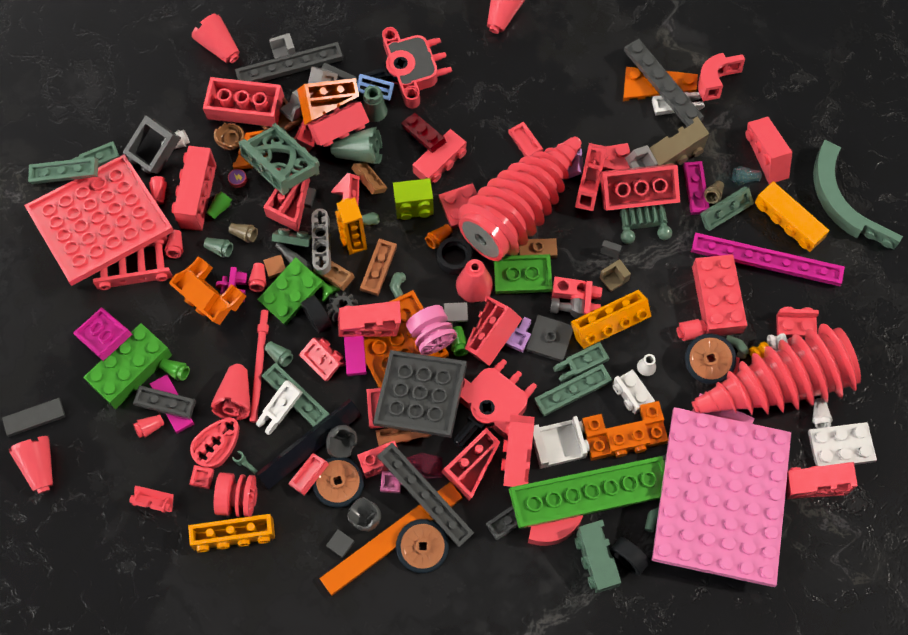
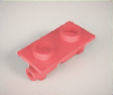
M135 485L134 495H131L129 502L133 506L150 507V509L159 510L162 513L166 511L172 512L174 494Z

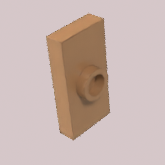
M355 163L351 169L357 176H360L362 184L367 187L371 194L384 193L387 190V186L368 163Z
M556 238L528 239V243L525 246H519V255L550 254V258H557L558 256Z
M323 260L321 261V266H319L320 268L323 267ZM331 261V270L327 274H317L320 278L342 291L355 278L353 273Z

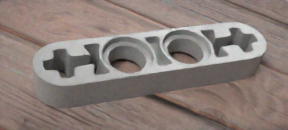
M316 209L311 216L312 264L317 274L324 275L331 270L330 219L326 210ZM320 216H323V217H322V224H320L319 221H318V219L320 218ZM321 230L326 231L324 236H316L317 232ZM320 246L326 247L324 252H317ZM320 259H323L324 264H323V267L320 268V267H319V266H321V260H320Z

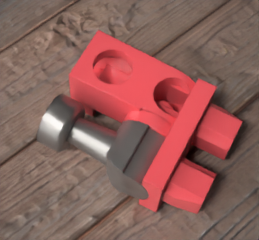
M554 277L550 313L557 314L559 310L570 312L574 318L586 315L601 307V304L591 303V299L601 300L602 288L592 286L593 281L585 282ZM559 298L570 299V303L560 302Z

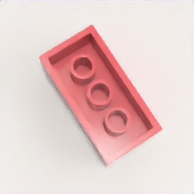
M210 77L203 111L208 120L272 127L274 123L278 125L284 93L281 85Z
M188 146V150L183 156L184 167L180 170V185L176 187L175 194L177 198L176 202L172 204V213L180 229L202 231L217 165L211 148Z
M676 164L600 172L602 206L606 211L680 202L678 165Z
M733 254L695 258L692 270L701 318L706 324L707 334L722 336L743 333L747 327V320Z

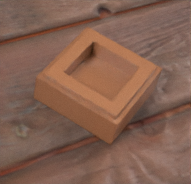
M282 255L263 260L269 279L279 276L285 269Z

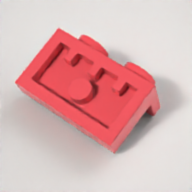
M783 307L776 315L777 336L780 333H785L786 337L798 334L805 338V332L809 328L817 333L816 318L819 315V310H813L809 307L802 309Z
M312 338L299 356L319 376L328 381L340 366L346 365V362L343 360V355L336 350L334 351L330 347L329 341L325 338Z

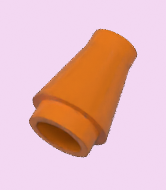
M445 224L427 233L425 241L430 248H438L440 243L453 233V230L448 224Z

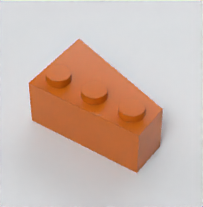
M356 78L303 84L297 89L304 125L359 97Z

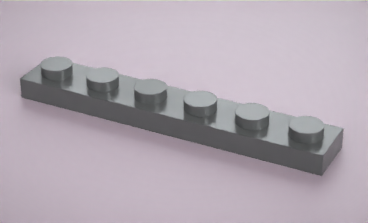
M640 39L624 47V52L686 127L693 124L694 121L692 119L697 116L700 121L703 120L704 116Z
M335 42L235 69L238 80L264 82L311 69V67L323 66L324 63L331 64L342 61L343 56L339 43Z
M393 443L376 456L458 547L474 534Z

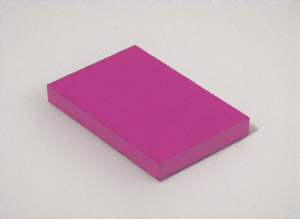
M102 307L73 333L102 361L133 335Z

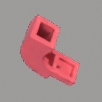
M724 53L712 56L703 64L698 82V92L703 102L720 98L723 88L720 77L742 72L745 62L743 54L725 57Z
M589 143L575 208L589 211L594 210L600 183V172L603 170L607 151L606 146Z
M583 515L531 526L528 543L550 546L565 541L577 530Z

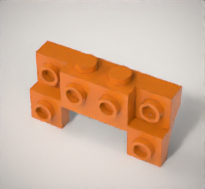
M197 257L188 268L175 274L169 284L185 297L184 301L187 304L196 307V312L202 316L206 315L211 321L220 325L230 310L237 311L246 295L232 284L221 295L205 281L213 267L202 258Z
M659 401L640 405L639 410L642 421L607 429L605 428L602 414L582 418L585 436L589 443L590 451L588 452L591 461L610 456L623 457L632 451L641 453L646 451V448L667 444L668 436L663 423L664 417Z

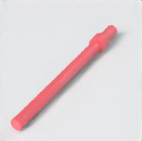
M261 310L260 324L257 325L258 344L250 411V422L253 423L258 421L266 334L269 331V325H267L269 311Z

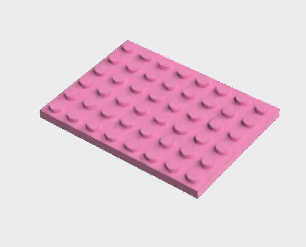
M674 407L672 410L652 561L775 587L778 576L791 432Z

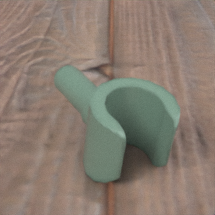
M237 451L242 457L239 460L232 457L234 462L239 466L243 465L256 474L258 470L249 464L243 452Z

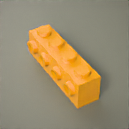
M774 181L756 198L755 204L757 208L770 216L775 224H779L787 235L796 239L799 245L809 252L820 244L830 231Z
M343 199L336 203L338 211H335L341 243L343 246H347L349 255L367 250L363 219L356 199Z
M636 290L571 321L575 339L585 349L650 318L651 312L648 299L639 290Z
M271 514L188 525L190 546L197 550V552H207L209 548L215 547L219 550L230 548L229 545L236 544L239 547L249 546L250 542L257 541L259 544L269 543L271 539H275L274 520Z

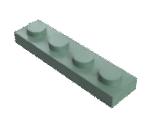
M96 157L30 164L28 182L39 184L98 177V159Z
M276 362L261 375L276 392L286 380H289L303 393L293 405V408L313 427L329 415Z
M601 364L534 398V401L543 417L604 387L611 383L612 379L604 365Z

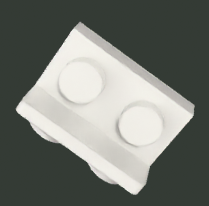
M633 369L621 377L617 376L614 378V391L623 397L625 407L629 411L632 410L634 415L640 412V405L655 402Z

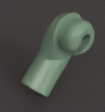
M396 272L392 276L389 285L395 299L404 295L400 288L401 283L406 280V275L403 272Z
M727 335L726 339L738 350L736 356L740 359H746L749 349L744 341Z

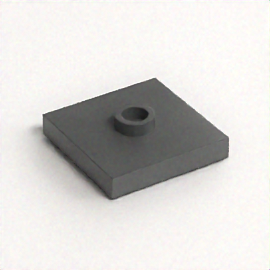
M538 315L526 351L562 362L573 333L572 325Z

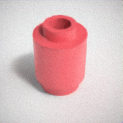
M695 319L681 322L679 327H677V335L683 341L693 340L700 335L707 334L704 320Z

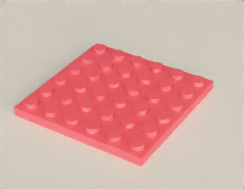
M125 154L98 167V177L75 179L24 205L71 286L174 232L171 224Z

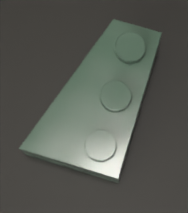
M603 520L580 526L576 534L577 538H574L577 550L581 549L583 555L581 557L583 568L588 569L590 577H587L589 586L595 590L596 594L619 587L621 584L614 557H612L608 547L610 545L609 539L605 538L602 526H604Z

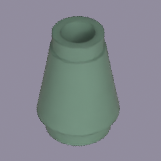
M207 237L204 241V248L224 258L231 255L233 243L226 239Z
M272 341L268 342L264 348L279 366L286 367L293 359V354H291L289 349Z

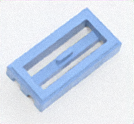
M359 74L357 82L359 93L364 94L365 90L360 89V86H375L362 82V78L389 85V89L379 88L381 91L388 93V96L383 95V99L390 101L394 87L393 82Z

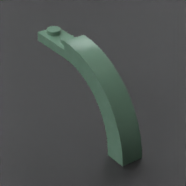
M824 140L817 154L813 173L815 190L825 212L833 222L851 236L858 238L861 233L866 238L874 239L882 243L884 247L895 250L903 236L862 216L842 196L835 177V164L841 147Z

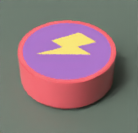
M241 169L232 170L228 174L230 185L234 188L243 187L247 182L246 173Z

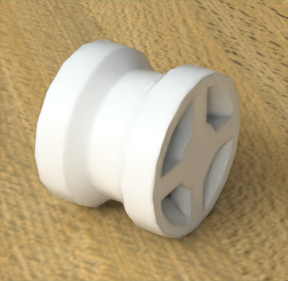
M780 333L778 336H767V344L775 351H778L780 340L788 343L785 333Z

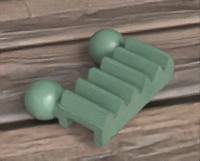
M663 204L620 210L619 215L622 220L623 230L620 238L624 244H631L635 240V233L630 229L660 226L657 231L660 239L668 240L672 236V229L667 226V217Z

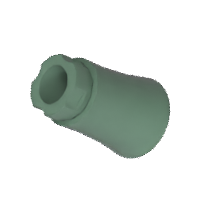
M370 85L366 87L363 94V108L370 122H379L387 115L383 93L378 86Z

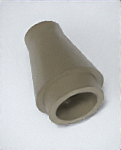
M715 181L714 184L704 191V197L708 203L715 204L721 201L724 183L722 181Z
M231 223L229 233L249 243L256 240L258 229L254 225Z

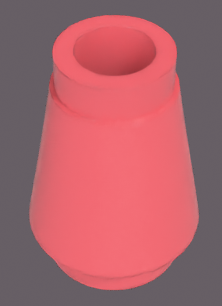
M161 176L151 177L149 182L151 195L158 205H162L165 200L167 182Z
M174 230V232L170 233L164 250L169 258H180L184 252L182 232L179 230Z
M262 263L253 264L248 280V286L251 291L262 292L267 286L264 264Z
M159 414L139 419L133 426L139 438H146L163 426L164 421Z

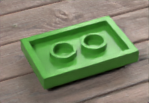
M550 254L504 256L500 261H494L495 294L552 292Z
M295 257L257 300L284 325H287L302 308L301 302L313 296L324 282Z

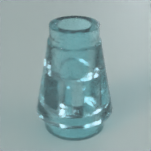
M738 166V168L733 169L732 180L737 184L760 181L761 171Z

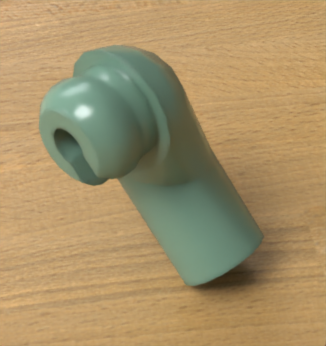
M371 212L362 215L363 225H377L380 222L377 213Z
M659 507L649 511L644 530L654 532Z

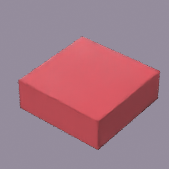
M194 465L189 485L210 490L215 470Z

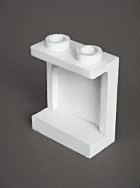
M574 416L572 420L539 427V424L534 425L533 445L540 469L586 458L587 451H590L587 439L584 440L583 438L584 426L582 421H578L577 416Z

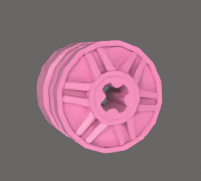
M433 305L422 309L406 322V327L411 336L416 338L415 344L419 347L422 355H430L444 349L457 337L452 324L446 322L448 317L440 305Z

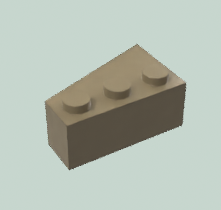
M698 116L692 119L694 122L685 129L683 126L678 129L679 133L669 138L666 136L650 147L658 163L657 165H681L692 156L697 157L703 153L709 132Z

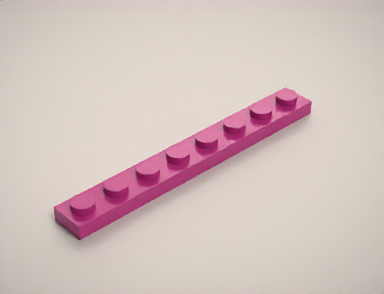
M696 232L691 249L692 253L710 257L733 254L736 263L836 286H841L845 269L844 266Z

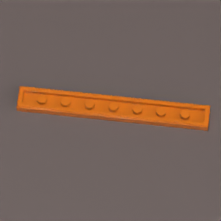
M451 482L437 491L450 507H453L463 499ZM418 505L319 579L331 596H333L395 550L397 537L405 525L419 519L434 521L421 505Z

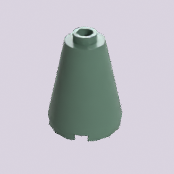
M371 127L350 134L343 139H335L334 143L330 145L331 154H334L335 158L380 164L382 160V154H379V149L382 148L380 131L376 130L377 127Z

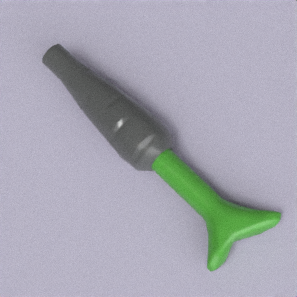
M276 243L275 247L284 255L289 263L296 257L313 272V267L307 260L286 247L283 243ZM324 282L320 287L323 293L322 301L325 302L330 294L336 293L340 289Z

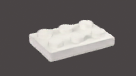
M868 422L809 429L808 431L815 466L854 462V465L877 461Z

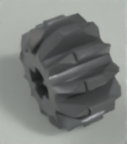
M344 291L342 296H339L336 292V298L330 297V303L326 307L329 310L327 312L328 316L332 317L333 322L338 320L340 307L358 305V300L354 299L352 294L347 296Z

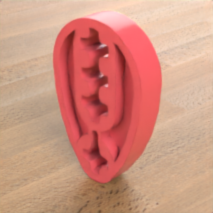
M234 418L222 419L209 425L193 439L190 452L196 464L201 467L215 469L225 463L235 448L239 436L240 426ZM233 424L234 430L232 431L229 429L227 431L226 425ZM213 440H219L221 444L219 446L217 444L214 445ZM213 446L214 452L207 453L206 447ZM201 453L203 455L206 454L207 460L202 459L200 461L201 458L199 457V455Z

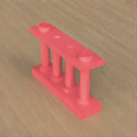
M168 235L136 252L138 272L127 273L125 257L118 261L119 275L108 276L107 267L100 271V278L93 279L96 288L109 290L111 287L149 281L162 282L173 278L169 267H164L163 246L167 244ZM155 247L157 269L146 271L145 248Z

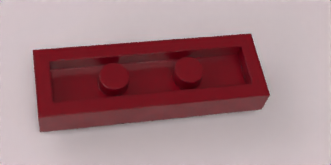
M413 113L401 122L402 127L432 153L447 143L444 136L416 113Z

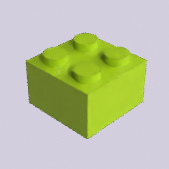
M430 178L393 183L397 219L408 220L412 217L420 216L425 218L434 215Z

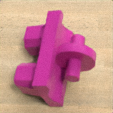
M231 267L229 282H227V276H222V281H217L215 287L220 290L222 295L231 284L236 287L237 285H247L248 275L244 272H237V267Z

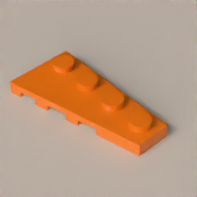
M626 67L623 101H629L632 98H638L639 100L650 96H660L638 68ZM667 71L683 92H696L698 74Z

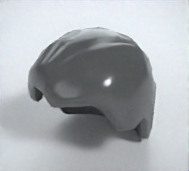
M338 425L331 429L326 439L328 454L336 458L349 457L352 449L357 445L356 431L347 425Z
M362 497L353 503L347 517L349 522L358 530L368 532L374 530L379 525L381 511L374 502Z

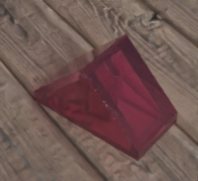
M425 453L407 457L424 478L443 477L441 473L443 470L442 457Z

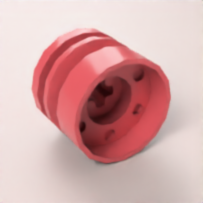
M220 472L214 491L215 515L230 516L233 507H235L237 517H241L242 513L244 517H251L257 501L256 476L249 475L246 481V476L241 474L236 483L233 473Z

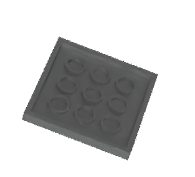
M390 350L374 416V426L452 438L467 362Z

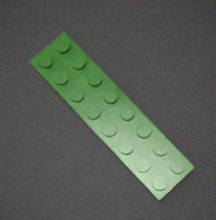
M659 456L510 487L509 493L518 527L522 529L660 499L665 467L663 457Z

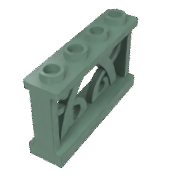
M276 123L272 124L271 128L249 140L243 139L239 141L241 156L282 195L287 194L290 188L313 175L317 176L320 174L318 159L310 155L305 147L299 145L294 137L288 135L286 130ZM272 152L290 154L288 164L270 163Z

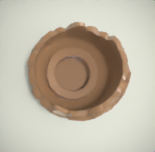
M223 123L222 127L220 126L218 129H215L214 139L221 148L235 150L239 147V141L244 139V131L235 123Z

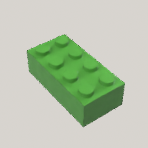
M142 323L131 332L133 335L104 361L101 360L83 377L115 410L139 388V385L141 386L159 368L162 359H169L172 356L168 347Z

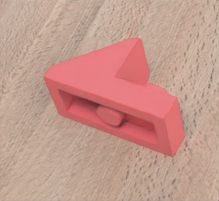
M347 173L331 193L343 195L342 200L355 198L359 206L360 176Z

